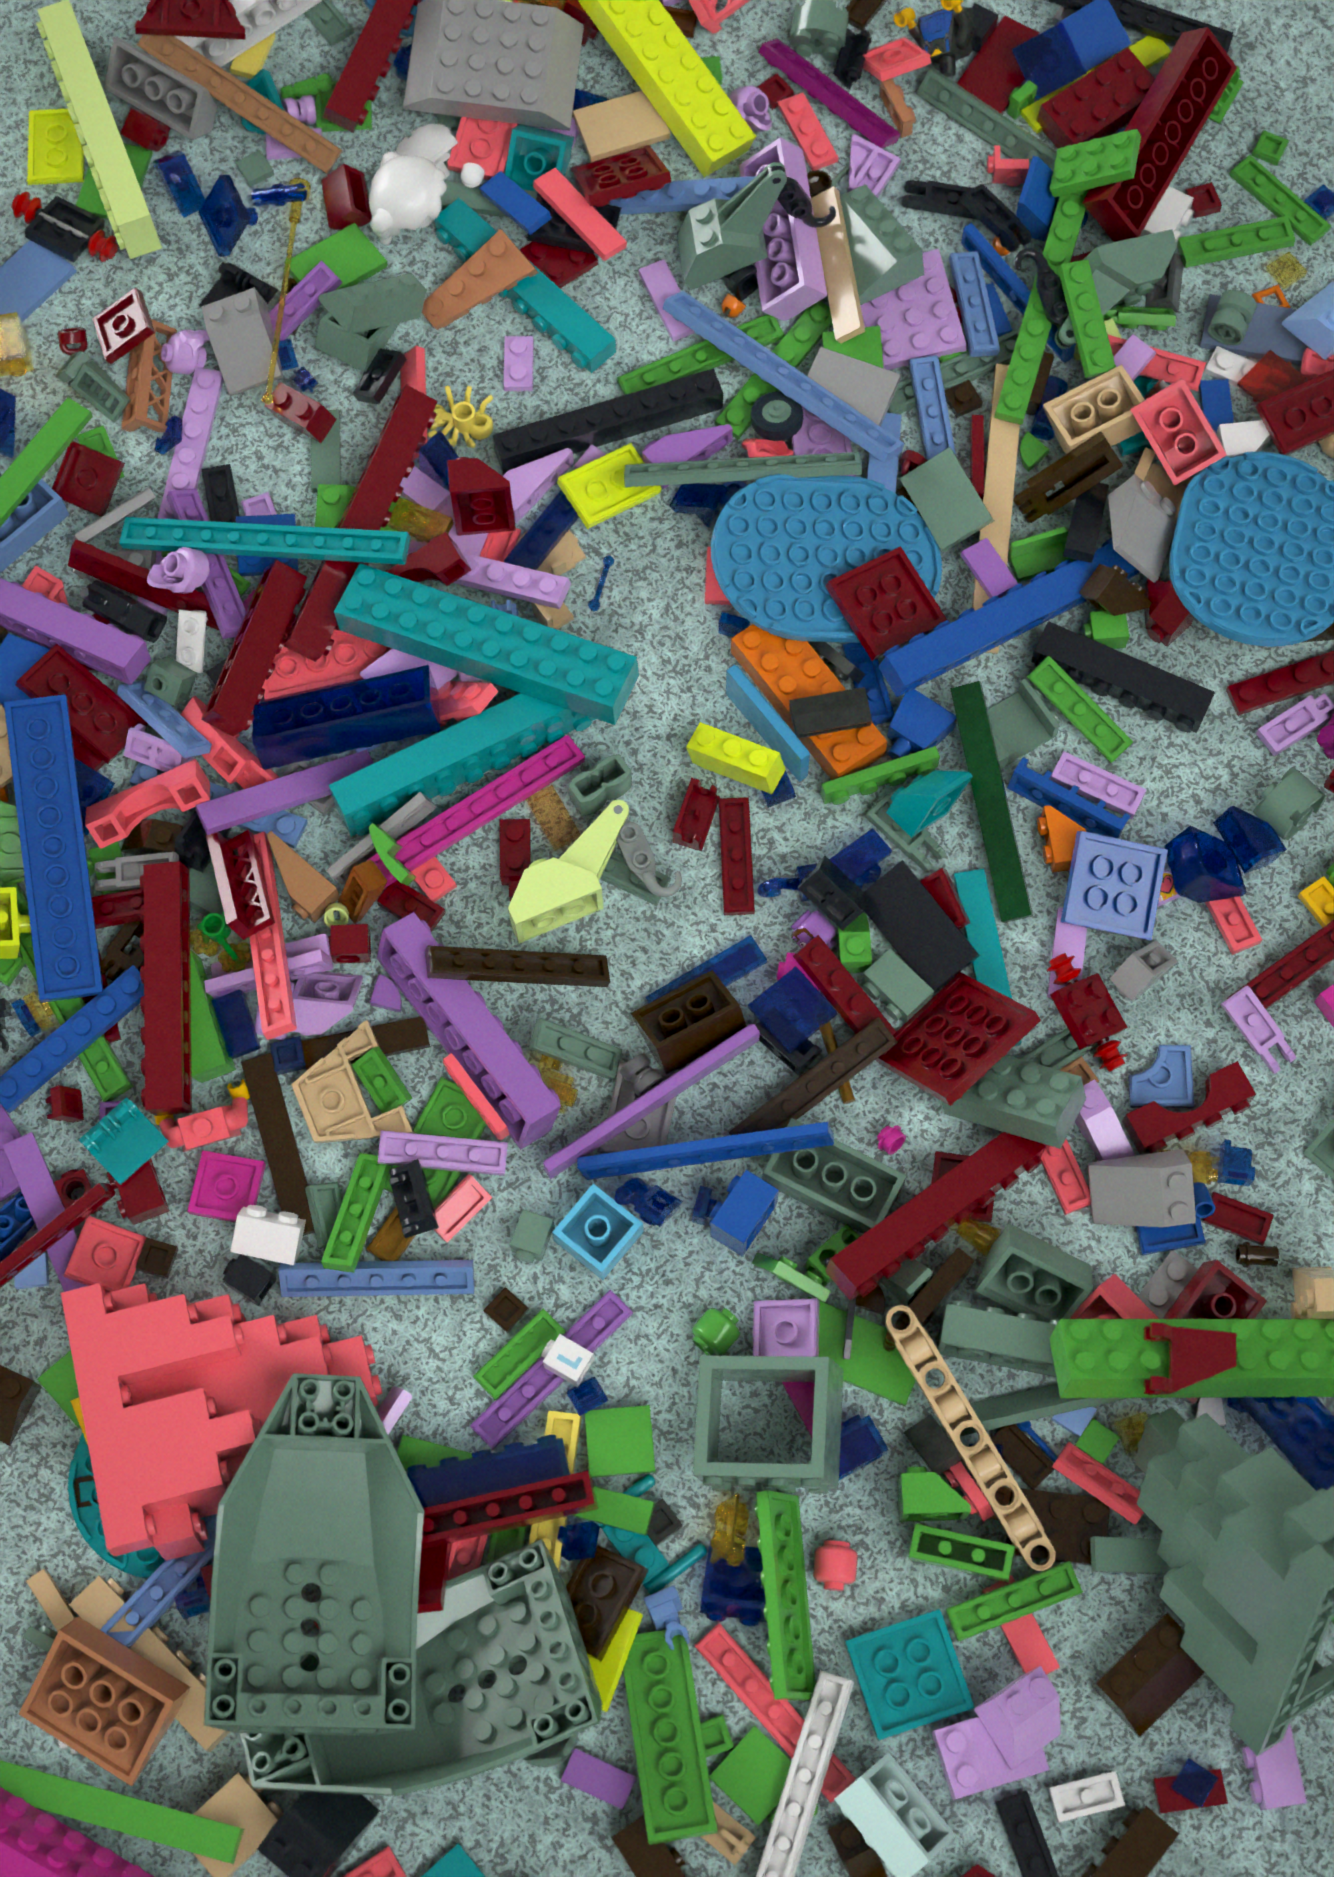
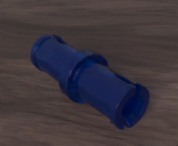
M277 183L273 184L272 187L253 189L251 199H260V201L253 202L256 207L265 205L281 207L290 202L305 201L307 199V190L298 191L305 188L303 183L292 185Z

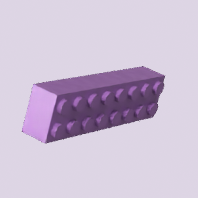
M413 912L383 929L376 958L413 1008L423 1018L447 1053H452L507 1125L511 1138L521 1150L552 1130L561 1107L559 1097L553 1089L547 1088L541 1080V1074L534 1064L528 1063L523 1056L518 1042L509 1038L504 1031L501 1020L496 1015L490 1013L484 998L478 991L474 992L468 984V980L428 978L425 958L427 945H444L436 942L431 935L428 924L424 920H420Z

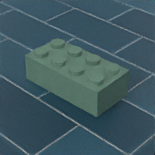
M1005 1055L951 1106L942 1101L941 1103L946 1115L1061 1149L1086 1101V1095L1081 1076Z
M791 1118L787 1127L805 1124ZM834 1139V1144L830 1146L772 1154L762 1173V1180L780 1192L845 1225L848 1224L851 1228L864 1234L888 1217L907 1175Z
M953 1301V1305L946 1304L941 1317L936 1347L941 1355L1056 1377L1049 1339L1059 1320L1053 1319L1050 1320V1323L1037 1321V1317L1031 1314L1019 1313L1017 1317L1004 1315V1310L995 1307H986L985 1311L973 1309L972 1304L963 1301Z

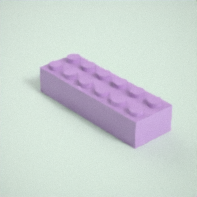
M782 138L777 139L739 165L741 177L758 176L770 163H782L785 166L786 176L796 180L811 199L803 149ZM776 200L763 226L768 257L756 262L755 267L757 268L756 275L762 312L786 321L828 295L816 228L809 227L801 219L789 215L779 201Z

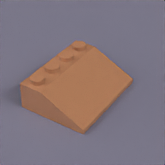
M76 1617L59 1630L19 1715L132 1786L175 1719L191 1687L80 1617Z

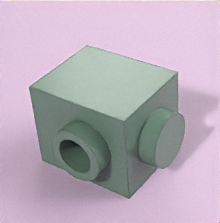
M165 657L151 663L145 674L147 680L144 689L174 706L189 698L197 673L172 658Z

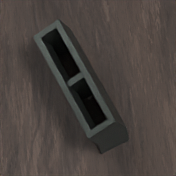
M865 687L789 700V711L794 733L798 739L871 726L872 723Z

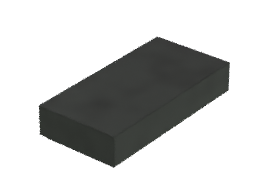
M931 1414L904 1431L906 1438L930 1471L935 1472L937 1475L963 1460L955 1445Z

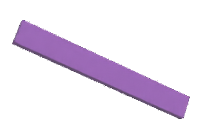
M754 1023L748 1025L544 1160V1171L550 1179L554 1178L575 1164L578 1157L587 1156L757 1043L760 1035L759 1030Z

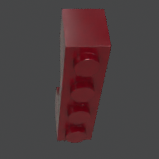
M444 532L432 538L428 544L416 552L408 554L405 565L397 564L391 569L385 570V572L417 583L434 580L448 587L472 569L457 544Z
M1238 1061L1208 1076L1205 1081L1206 1096L1204 1103L1195 1110L1183 1113L1172 1112L1153 1101L1127 1113L1122 1123L1139 1154L1141 1155L1147 1151L1150 1154L1158 1153L1167 1148L1166 1142L1174 1138L1181 1142L1195 1134L1194 1129L1199 1126L1213 1127L1223 1121V1115L1231 1111L1234 1115H1238L1251 1107L1250 1102L1256 1093Z

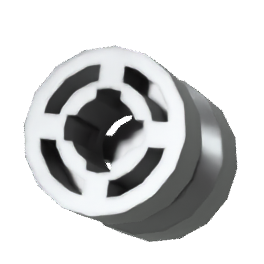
M645 1053L632 1058L620 1070L624 1079L632 1082L633 1090L638 1097L646 1094L664 1080L660 1072L653 1070L650 1066L651 1061Z

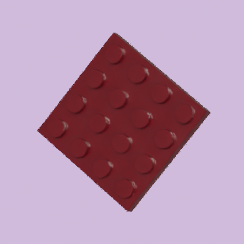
M960 972L896 1031L893 1037L898 1043L879 1056L876 1061L951 1106L1026 1036L1041 1019L1036 1011Z

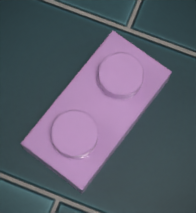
M505 336L504 391H533V336Z

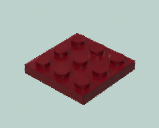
M650 145L594 162L570 167L573 181L589 205L596 207L605 206L610 203V200L620 197L623 199L632 198L637 195V192L644 190H659L665 184L672 182L670 171Z
M901 546L828 581L825 586L872 661L884 656L887 650L896 645L902 647L908 644L910 639L922 632L926 635L934 631L933 629L938 624L947 620Z

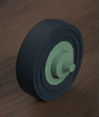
M770 392L762 395L753 404L751 423L755 432L764 439L771 441L786 440L800 430L803 423V408L799 403L785 396L782 392Z

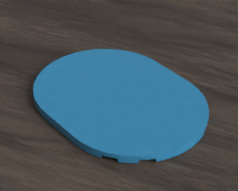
M1244 452L1242 456L1231 458L1225 456L1195 475L1188 484L1180 504L1169 557L1171 582L1185 608L1212 631L1234 641L1255 646L1275 647L1297 644L1319 635L1330 627L1334 622L1333 480H1327L1317 472V468L1304 461L1271 452Z
M776 474L759 478L754 483L738 490L729 499L717 518L711 538L713 570L721 590L732 606L748 621L766 632L786 639L813 642L860 643L825 587L828 581L901 546L935 599L942 576L940 549L925 521L918 514V509L908 499L884 488V484L854 476L796 478L786 474Z

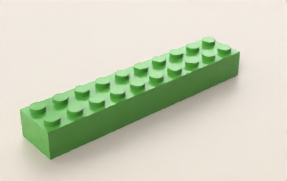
M1059 1319L1049 1339L1060 1398L1334 1397V1319ZM1151 1322H1159L1173 1327L1236 1333V1367L1169 1395L1144 1394L1145 1379L1150 1380V1376H1162L1169 1379V1341H1145L1144 1327L1150 1326Z

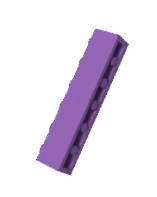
M0 578V626L4 627L7 631L49 649L57 643L79 663L128 685L133 684L150 662L151 657L146 647L147 644L141 637L134 634H126L112 624L106 625L87 613L81 614L72 610L65 603L58 604L49 600L42 593H33L24 589L17 582L10 583Z

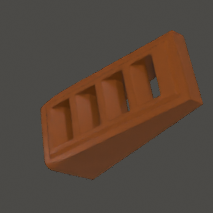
M372 860L352 867L338 902L346 906L353 923L356 924L362 920L384 890L387 879Z

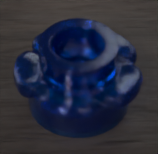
M304 366L298 371L294 370L293 372L296 376L292 380L303 392L309 389L313 393V388L319 384Z

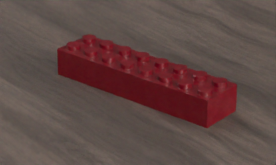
M1208 27L1182 32L1124 131L1138 129L1141 135L1134 178L1092 188L1082 202L1113 242L1141 235L1237 69L1235 63Z

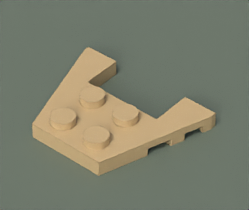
M368 1020L362 1022L358 1029L348 1038L345 1037L340 1041L332 1052L325 1058L317 1061L291 1084L313 1141L316 1144L380 1138L381 1130L414 1133L403 1106L372 1118L350 1063L351 1060L366 1054L372 1048L379 1047Z

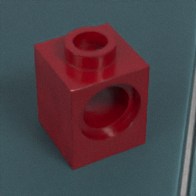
M131 108L120 134L145 149L159 152L168 141V133L171 127L144 111Z
M368 924L331 925V936H328L334 964L371 962V932Z
M84 1169L69 1170L61 1175V1179L54 1182L65 1210L78 1200L71 1199L74 1189L84 1187L85 1194L94 1187L90 1176ZM103 1206L97 1209L94 1213L103 1210Z

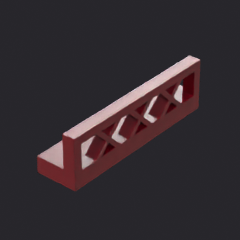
M249 830L228 841L219 832L206 835L226 924L242 940H245L275 923L254 836ZM246 843L241 856H236L234 849ZM245 865H249L252 868L246 879L241 878L240 874ZM250 888H257L252 900H245ZM257 909L262 910L264 917L251 923L250 920Z

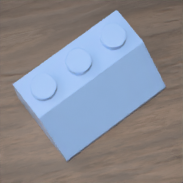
M1331 282L1281 324L1324 360L1334 353V282Z

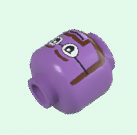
M807 910L791 926L793 929L791 938L800 948L817 935L822 938L830 949L836 944L833 938L837 933V928L821 911H813L811 913Z

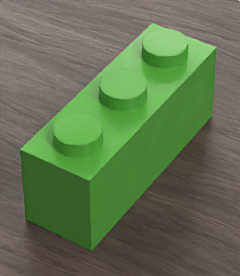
M915 1523L909 1559L1009 1583L1015 1546Z

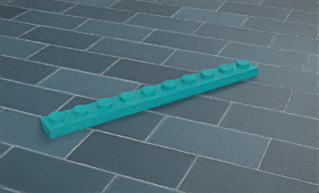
M125 517L119 544L123 549L175 552L179 548L187 547L207 554L405 565L411 537L408 532Z

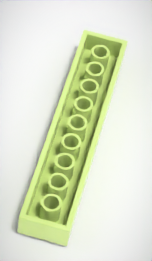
M64 0L37 9L41 21L36 22L42 39L48 38L43 43L49 59H56L51 61L57 81L63 80L59 82V86L65 102L71 101L66 105L73 124L79 122V124L74 126L81 145H85L82 148L89 167H91V173L97 189H99L101 200L120 250L126 249L129 258L133 259L162 249L151 215L70 1Z

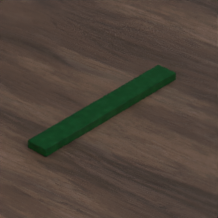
M976 681L950 688L968 772L973 775L970 781L1001 922L1007 923L1032 917L1033 912L982 683Z

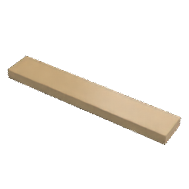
M833 186L812 197L811 201L814 217L822 218L830 213V206H834L836 210L834 220L826 226L816 228L835 339L841 344L864 333L865 327L839 191Z

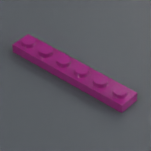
M776 38L762 43L758 53L766 58L768 64L780 69L787 75L790 81L798 83L807 90L809 96L818 99L828 107L831 113L843 118L848 122L850 128L859 131L869 139V142L882 149L897 143L901 133L780 39Z

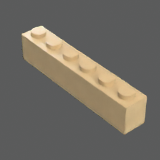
M98 1575L69 1606L84 1621L100 1630L126 1603L121 1597L125 1591L112 1577L106 1581ZM129 1609L109 1632L134 1631L142 1620L140 1619L136 1626H130L126 1622V1615L132 1611ZM155 1625L152 1629L147 1628L129 1649L191 1687L175 1719L206 1751L211 1752L230 1731L204 1726L206 1676L201 1673L197 1677L188 1668L193 1662L180 1649L174 1653L166 1645L170 1638L159 1626Z

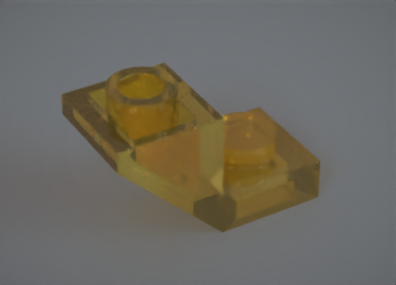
M542 1054L538 1065L541 1078L548 1089L551 1088L556 1092L561 1105L559 1113L565 1114L568 1106L573 1108L578 1095V1089L574 1088V1078L554 1072V1070L560 1071L563 1062Z

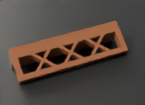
M153 319L151 321L155 333L133 348L129 354L125 394L131 400L123 411L122 429L128 432H134L141 426L157 432L167 431L172 372L166 368L165 361L161 359L162 347L155 335L156 331L166 335L167 344L171 336L177 332V329ZM158 355L164 364V369L160 373L153 363V356ZM153 380L156 381L161 389V396L158 398L150 388L151 381ZM151 405L159 415L158 422L147 418L148 407Z

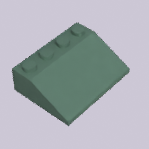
M866 184L840 196L860 305L924 275L922 248Z

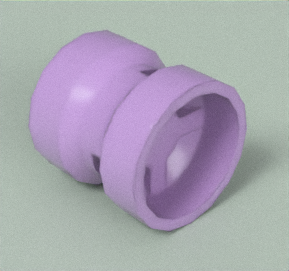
M311 95L302 96L297 100H294L292 97L282 99L285 112L305 124L316 123V109Z

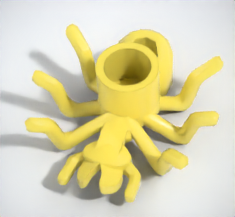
M445 386L448 404L452 413L446 412L441 405L436 404L434 412L437 413V417L430 430L434 431L428 432L427 436L430 438L435 436L438 440H442L454 427L452 439L449 438L447 440L446 446L455 447L458 434L461 433L467 446L474 448L476 444L470 436L477 440L486 439L493 431L492 418L485 414L486 406L493 400V396L489 395L483 400L479 410L475 412L474 406L470 403L471 386L466 388L465 402L454 404L450 386ZM446 425V427L440 433H438L435 430L437 427H443Z

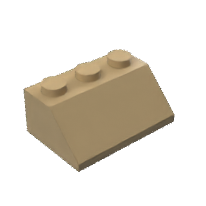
M1121 364L1043 404V408L1065 454H1068L1099 432L1103 433L1111 447L1141 432L1142 429L1130 408L1145 399Z

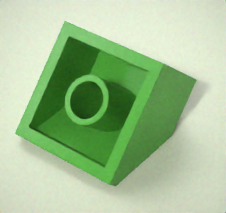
M926 1467L906 1468V1473H901L897 1481L899 1522L966 1520L970 1514L971 1505L935 1472H927Z

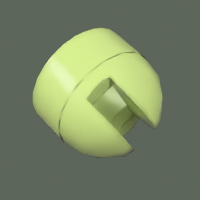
M339 902L329 904L324 911L325 924L329 928H331V925H347L349 912L346 906ZM334 910L339 911L340 919L335 920Z

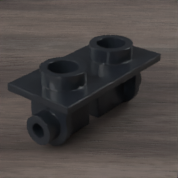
M847 28L845 46L841 47L833 74L847 89H851L852 83L857 82L862 76L865 62L863 55L867 54L869 45L872 42L871 34L866 30L854 34Z

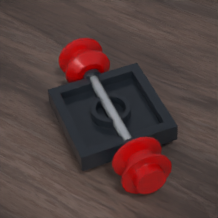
M27 191L21 195L18 194L12 202L14 217L20 218L24 215V221L29 224L25 229V238L72 262L87 247L89 255L93 257L100 254V261L106 262L116 255L118 250L116 237L111 235L105 238V231L103 230L105 228L104 219L57 195L44 209H42L41 199L35 197L30 200V193Z

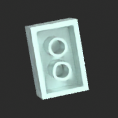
M889 1752L835 1798L842 1813L854 1823L862 1833L865 1842L877 1852L885 1862L888 1871L896 1877H912L956 1836Z

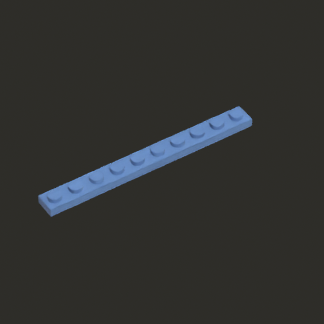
M681 291L665 299L663 310L671 314L674 319L681 321L694 330L697 335L704 337L719 350L737 360L740 365L747 367L760 376L762 380L779 389L785 396L802 405L808 412L815 414L825 421L828 426L838 430L848 437L851 442L858 444L871 453L874 458L885 463L902 452L905 443L686 292Z

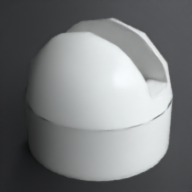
M475 163L464 164L461 172L463 184L469 188L479 186L483 181L484 169Z

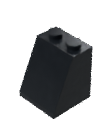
M304 1791L272 1826L257 1850L288 1877H329L350 1856L381 1810L362 1794Z

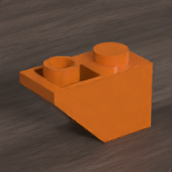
M1044 806L1041 817L1037 818L1038 833L1040 836L1044 835L1046 845L1043 846L1045 864L1050 863L1052 873L1070 870L1077 831L1086 832V829L1052 806Z

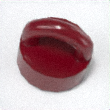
M83 327L66 328L57 332L59 346L63 353L72 355L79 351L85 352L87 350L86 329ZM67 344H81L78 348L67 347Z
M913 450L904 451L899 459V464L902 466V477L909 473L908 470L912 471L928 460Z

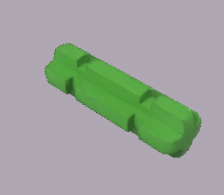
M329 73L317 75V79L311 77L295 82L294 86L292 84L283 86L281 88L282 99L292 97L294 100H297V97L300 99L305 95L312 96L318 94L321 89L322 92L331 90L333 88V79Z

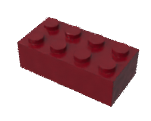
M1127 47L1043 103L1036 121L1042 126L1044 134L1057 148L1110 136L1117 132L1118 129L1129 124L1155 78Z

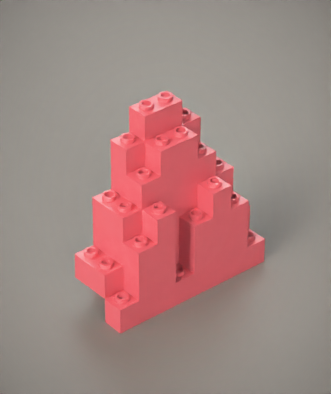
M100 1283L61 1293L106 1547L113 1557L153 1546L165 1561L205 1551L203 1540L208 1539V1531L204 1519L201 1520V1518L217 1514L219 1502L293 1373L361 1377L374 1407L379 1406L377 1395L383 1393L379 1376H372L370 1364L376 1363L372 1345H365L362 1335L330 1343L327 1324L321 1325L317 1315L282 1324L277 1323L274 1315L246 1322L239 1303L233 1304L229 1294L191 1304L185 1294L158 1300L156 1292L151 1293L145 1283L108 1293L105 1292Z

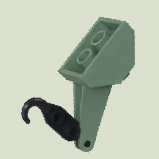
M770 163L730 200L714 198L688 211L677 234L684 282L693 290L767 258L763 226L776 200L779 201L789 215L801 219L809 227L814 228L830 224L836 217L835 207L830 206V213L825 217H814L811 199L796 180L786 176L785 166L782 163Z
M1172 229L1097 246L1084 259L1089 261L1103 316L1115 305L1124 303L1128 307L1139 303L1144 294L1154 289L1153 286L1163 277L1177 248V242ZM1025 248L1015 257V268L1017 271L1021 270V262L1026 257L1035 261L1037 266L1036 288L1049 322L1058 328L1055 334V342L1060 348L1068 349L1076 343L1060 277L1051 269L1045 256L1040 251L1033 248Z

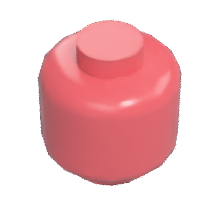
M824 1541L823 1546L818 1547L814 1553L813 1577L818 1582L824 1583L825 1590L844 1591V1585L852 1584L856 1580L857 1552L850 1548V1543Z

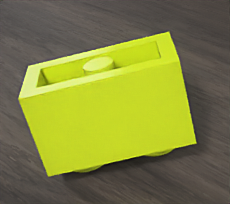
M16 887L0 888V959L18 958L20 947L19 936H21V933H31L29 914L20 915V912H18Z

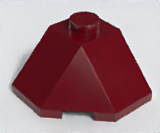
M1159 576L1158 580L1154 583L1147 579L1144 587L1146 591L1144 596L1152 602L1149 608L1144 609L1145 628L1149 637L1154 642H1162L1168 647L1192 624L1194 616L1180 601L1171 579L1168 582H1163Z

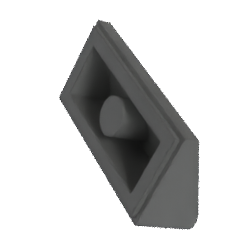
M1177 253L1173 254L1163 277L1153 286L1154 289L1146 294L1145 307L1172 308L1175 312H1179L1184 265Z

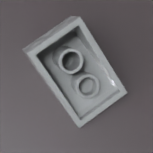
M255 288L202 306L207 334L230 396L284 378L268 305Z
M1134 474L1108 495L1113 550L1154 583L1159 578L1174 535L1176 507L1170 499L1161 497L1150 482L1143 481Z
M1182 1149L1087 1163L1093 1224L1170 1227L1196 1223L1192 1163Z

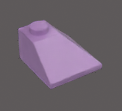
M321 972L299 978L292 993L297 1029L291 1032H299L306 1036L321 1035L353 1011L362 985L363 976Z

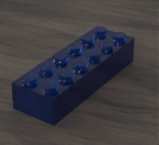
M425 665L258 703L253 708L252 743L263 770L438 731L440 730L439 694L430 667Z

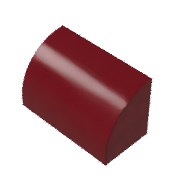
M343 163L321 180L329 228L342 230L353 223L358 227H362L372 220L363 172Z

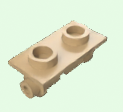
M713 1802L718 1833L700 1837L736 1865L756 1837Z

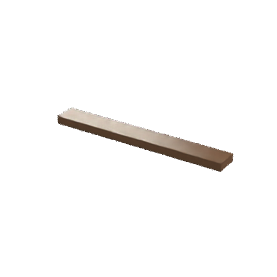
M143 34L137 43V46L165 65L207 88L211 96L326 174L331 171L341 155L342 149L175 36Z

